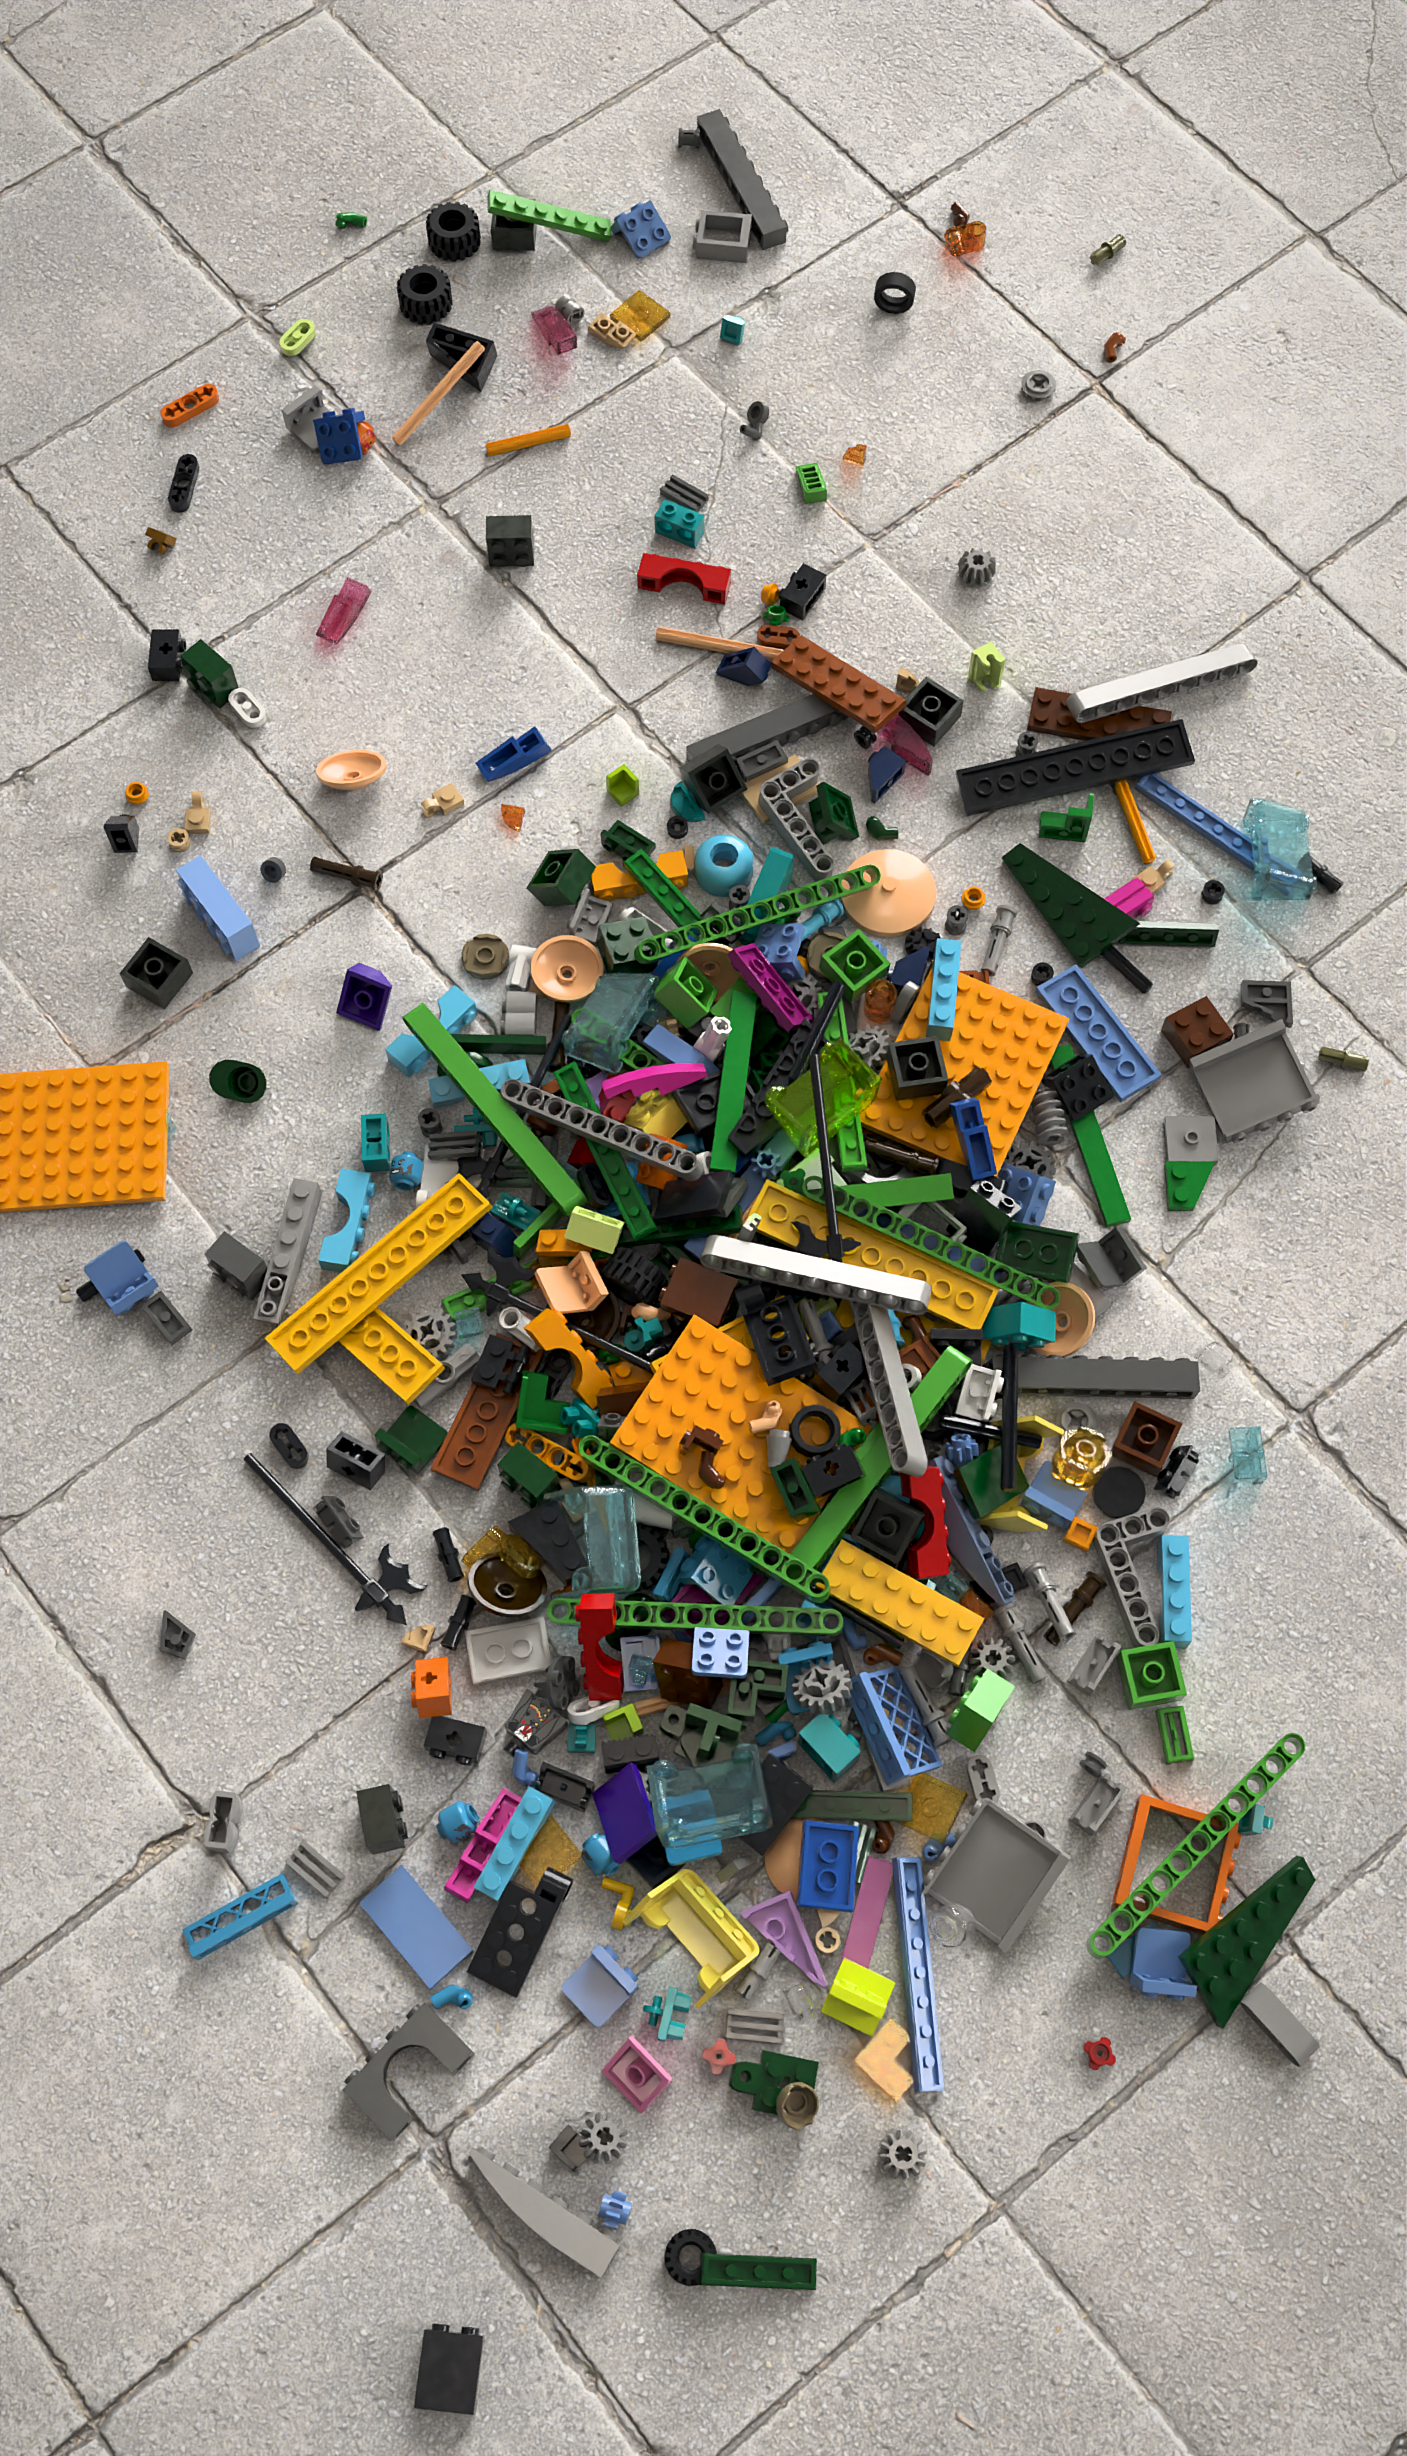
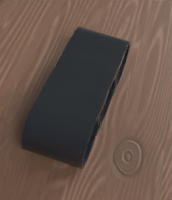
M943 1159L939 1162L935 1175L951 1173L953 1195L964 1199L969 1188L978 1181L971 1179L966 1165L948 1159ZM994 1175L983 1178L1006 1195L1009 1187L1007 1181Z

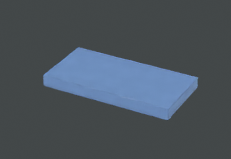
M402 1865L359 1902L430 1990L474 1951Z

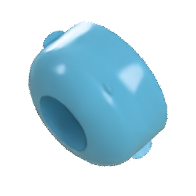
M721 834L708 838L700 845L695 855L694 873L696 881L704 891L711 895L729 897V891L734 886L743 885L747 887L753 877V852L743 840L732 835ZM719 859H728L734 864L729 867H719L714 863Z

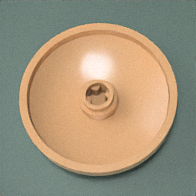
M878 850L861 856L851 864L847 871L871 864L875 865L881 873L880 881L873 887L841 899L845 914L858 928L879 937H899L909 934L912 930H917L928 920L935 905L936 886L930 871L920 860L910 854L897 850ZM864 872V880L870 883V875ZM842 880L843 888L849 890V883L846 880Z

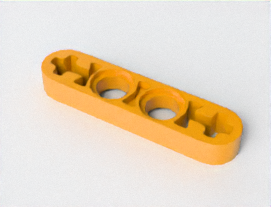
M515 1424L507 1429L505 1439L510 1446L513 1447L519 1441L535 1454L533 1447L536 1442L542 1440L544 1449L541 1453L535 1455L550 1468L580 1483L586 1482L591 1478L593 1467L588 1465L581 1456L531 1429L516 1428ZM520 1433L528 1438L527 1442L518 1440L515 1434ZM558 1452H563L565 1456L564 1461L556 1466L554 1456ZM571 1463L584 1469L583 1473H578L570 1468Z

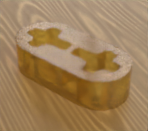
M497 1525L494 1526L466 1552L462 1562L471 1569L472 1565L479 1558L493 1553L504 1542L507 1534Z
M508 1534L501 1538L498 1547L500 1557L520 1576L524 1578L535 1577L540 1569L541 1558L518 1536Z

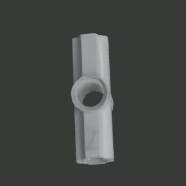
M467 1343L448 1359L440 1361L445 1368L441 1373L448 1372L451 1376L446 1380H441L438 1378V1375L413 1400L415 1404L423 1409L444 1391L453 1389L460 1378L477 1366L480 1356L476 1350Z

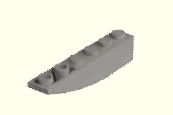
M293 1178L253 1317L256 1321L279 1325L303 1262L321 1200L322 1192L317 1182Z
M481 2146L478 2151L471 2148L469 2154L487 2181L504 2202L532 2230L549 2244L600 2278H603L621 2246L616 2242L619 2236L605 2227L600 2232L591 2226L594 2220L581 2211L574 2215L566 2209L569 2203L555 2194L550 2199L542 2193L544 2187L531 2178L527 2183L517 2177L520 2173L519 2170L506 2162L503 2167L493 2161L496 2155Z

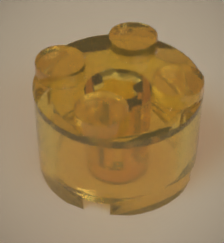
M1079 1427L1078 1430L1072 1431L1071 1429L1067 1430L1052 1456V1473L1054 1477L1081 1490H1088L1091 1486L1095 1485L1102 1477L1112 1455L1111 1448L1108 1449L1104 1436L1088 1427Z

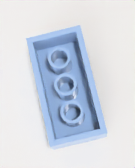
M201 855L176 869L179 876L177 883L183 891L181 893L188 905L193 904L196 908L194 912L201 922L205 920L209 933L214 939L218 937L221 942L219 945L227 956L231 954L235 961L260 947L252 922Z

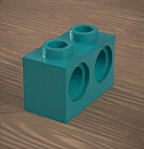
M665 499L654 516L655 533L694 549L705 532V515Z
M386 1113L361 1115V1150L365 1172L390 1171V1133Z

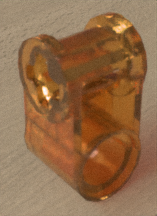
M974 221L969 224L949 228L945 232L944 238L950 245V254L956 257L982 250L986 242V225L980 221Z

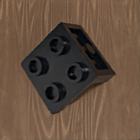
M1078 1054L1042 1078L1044 1087L1056 1089L1072 1121H1078L1113 1098V1094L1092 1054Z
M931 1328L929 1341L940 1355L949 1346H952L972 1359V1364L981 1366L983 1329ZM963 1379L956 1386L957 1388H961Z

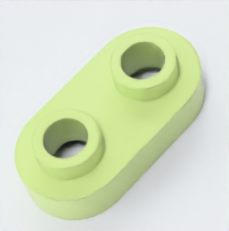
M308 319L296 321L280 338L281 351L288 356L299 354L316 335L314 323Z

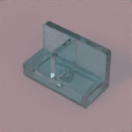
M1260 1426L1230 1428L1228 1432L1231 1454L1228 1460L1233 1462L1235 1479H1251L1252 1485L1263 1484L1268 1476Z

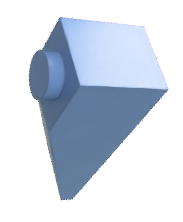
M656 1024L642 1041L666 1065L675 1063H703L707 1075L720 1070L703 1053L660 1024Z

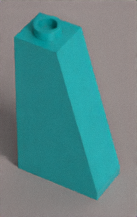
M771 847L747 905L787 891L792 881L794 855ZM776 901L777 909L781 903L779 901ZM754 909L755 917L762 919V912L759 909ZM761 926L745 931L738 940L744 945L755 943Z

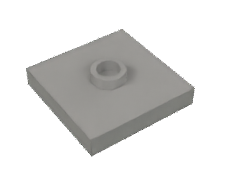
M1165 1116L1164 1130L1167 1162L1214 1161V1165H1217L1218 1151L1215 1116Z

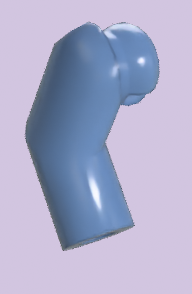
M842 1615L843 1633L851 1648L855 1650L866 1648L868 1646L867 1636L865 1634L857 1635L855 1622Z
M516 1749L512 1769L513 1776L521 1785L534 1787L535 1780H538L539 1775L535 1771L532 1772L527 1766L528 1751Z
M955 1833L932 1835L922 1849L924 1858L928 1861H934L941 1855L946 1846L953 1847L958 1840L953 1837Z

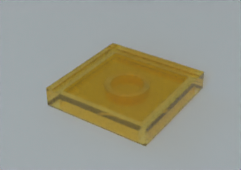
M641 290L634 293L610 314V319L617 324L620 320L637 333L635 338L640 342L644 341L670 318V311Z
M928 1774L916 1775L906 1792L913 1793L912 1822L897 1823L941 1844H945L968 1794Z
M550 1814L544 1826L539 1830L527 1849L520 1867L537 1888L548 1866L564 1873L582 1858L581 1852Z

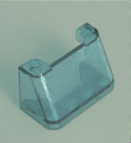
M1251 798L1243 817L1244 829H1247V833H1251L1255 867L1252 877L1255 878V883H1257L1256 887L1251 889L1252 901L1309 900L1312 891H1316L1317 878L1312 873L1307 832L1309 815H1305L1304 810L1262 798Z
M605 973L603 976H600L597 979L594 991L574 1023L563 1034L562 1043L564 1044L565 1055L618 1074L623 1066V1062L619 1061V1057L623 1051H627V1040L645 1011L650 1012L651 1009L656 1011L660 1005L654 996L660 983L659 977L649 973Z
M740 1744L731 1752L732 1759L677 1770V1767L667 1760H660L655 1762L654 1765L647 1766L655 1829L665 1848L675 1849L761 1832L773 1825L757 1744Z

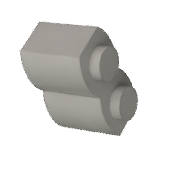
M507 991V998L502 999V1013H506L505 1020H501V1035L536 1036L537 993Z
M215 1791L211 1797L209 1804L211 1819L205 1828L204 1843L212 1852L231 1854L236 1847L238 1840L236 1825L242 1816L243 1803L242 1799L234 1792Z

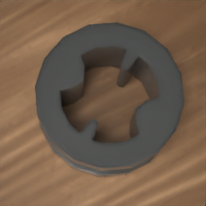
M1087 1751L1085 1754L1086 1759L1081 1760L1079 1764L1088 1773L1099 1778L1102 1775L1101 1769H1106L1107 1764L1094 1753Z

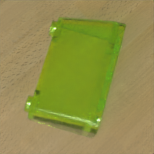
M841 1038L837 1039L834 1043L828 1042L820 1051L822 1054L820 1057V1068L828 1139L873 1103L877 1097L882 1080ZM809 1069L787 1088L782 1085L779 1087L773 1086L765 1094L766 1106L793 1145L804 1157L809 1156L819 1148L811 1071Z

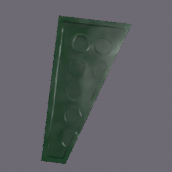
M1021 843L1001 857L1081 968L1140 924L1137 920Z
M1296 1855L1178 1956L1190 1980L1197 1986L1196 1990L1217 2027L1224 2029L1316 1881L1304 1857Z

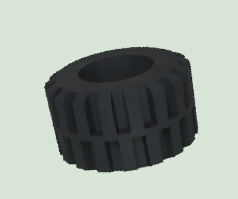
M446 202L445 205L440 204L438 208H433L431 213L428 214L426 220L428 244L432 253H435V256L438 258L443 257V260L446 261L448 259H451V261L460 259L462 261L465 260V257H471L473 255L472 252H477L478 246L481 244L478 215L472 207L468 208L467 204L461 205L460 202Z
M422 264V266L415 265L412 269H406V273H402L397 281L399 305L403 315L406 318H410L411 322L418 321V324H432L433 321L439 322L441 317L445 318L453 305L448 275L443 273L441 268L436 269L434 265L427 266V264Z
M618 1247L599 1272L604 1285L616 1297L633 1306L643 1302L654 1307L659 1299L662 1288L664 1286L668 1287L669 1284L665 1274L652 1261L636 1251Z
M626 1523L625 1526L615 1528L616 1531L608 1534L606 1543L603 1542V1553H600V1559L603 1562L602 1568L606 1572L607 1577L617 1586L634 1592L648 1590L651 1586L657 1585L670 1555L664 1538L656 1530L642 1523ZM634 1541L644 1543L649 1548L651 1554L648 1566L638 1573L628 1572L623 1568L620 1561L624 1547Z

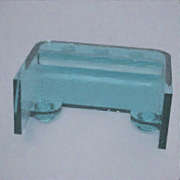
M624 1485L574 1487L544 1494V1500L563 1501L570 1513L583 1514L587 1567L579 1568L573 1574L572 1592L552 1595V1601L559 1598L581 1599L582 1594L615 1593L616 1596L636 1591L641 1582L632 1490Z

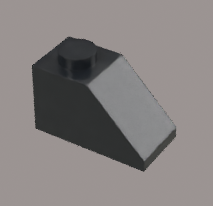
M126 814L111 816L105 822L104 830L114 853L138 852L139 826L135 816Z

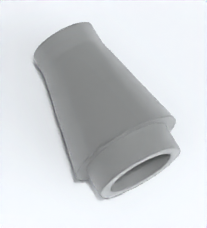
M769 1429V1435H766L767 1467L772 1468L785 1462L792 1442L790 1431Z

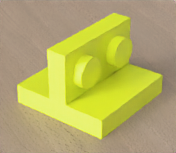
M844 1957L821 2012L873 2037L876 2027L884 2015L886 2004L896 1982Z

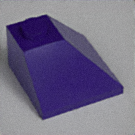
M360 962L347 969L336 1013L380 1031L392 990L391 983L381 971Z

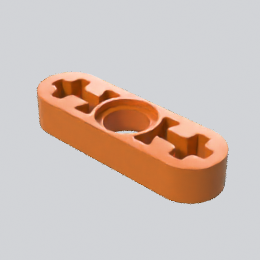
M204 384L164 406L160 412L163 424L170 428L177 427L216 405L219 401L217 388L212 384ZM187 403L196 404L191 409H187L184 407Z

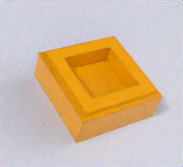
M1074 1517L1063 1542L1087 1553L1098 1527Z

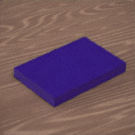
M630 1762L592 1793L615 1863H623L660 1834L636 1764Z

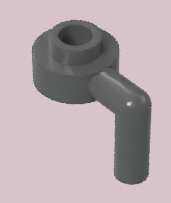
M760 401L753 402L747 412V418L749 422L753 423V428L743 424L740 427V433L756 440L762 437V425L769 417V407Z

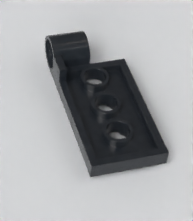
M758 1280L734 1289L768 1386L818 1369L791 1294L766 1303ZM769 1313H777L772 1319L765 1318ZM784 1332L780 1338H772L775 1333ZM785 1351L791 1352V1354L786 1358L779 1357V1355Z
M548 1866L535 1892L510 1880L468 1967L467 1973L517 1998L549 1929L571 1889L574 1879ZM525 1898H531L535 1901L536 1910L533 1914H527L523 1911L522 1902ZM513 1924H518L523 1928L524 1936L521 1940H515L510 1936L509 1931ZM501 1950H506L511 1954L512 1961L509 1966H503L498 1962L497 1956Z

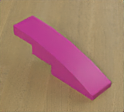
M675 1063L627 1072L602 1081V1086L607 1099L631 1089L634 1097H637L657 1087L661 1096L708 1075L703 1063Z
M504 1787L502 1788L477 1827L473 1839L460 1857L459 1864L444 1886L445 1891L465 1903H469L477 1890L474 1888V1885L522 1799L521 1797Z

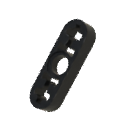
M192 454L182 455L178 459L169 491L168 501L170 508L177 513L185 512L189 508L199 474L198 460ZM182 480L189 481V484L186 486L178 485Z

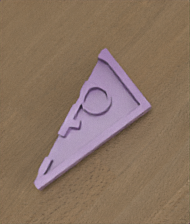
M791 1891L741 1911V1915L754 1925L765 1938L769 1939L791 1962H794L813 1982L821 1988L829 1986Z

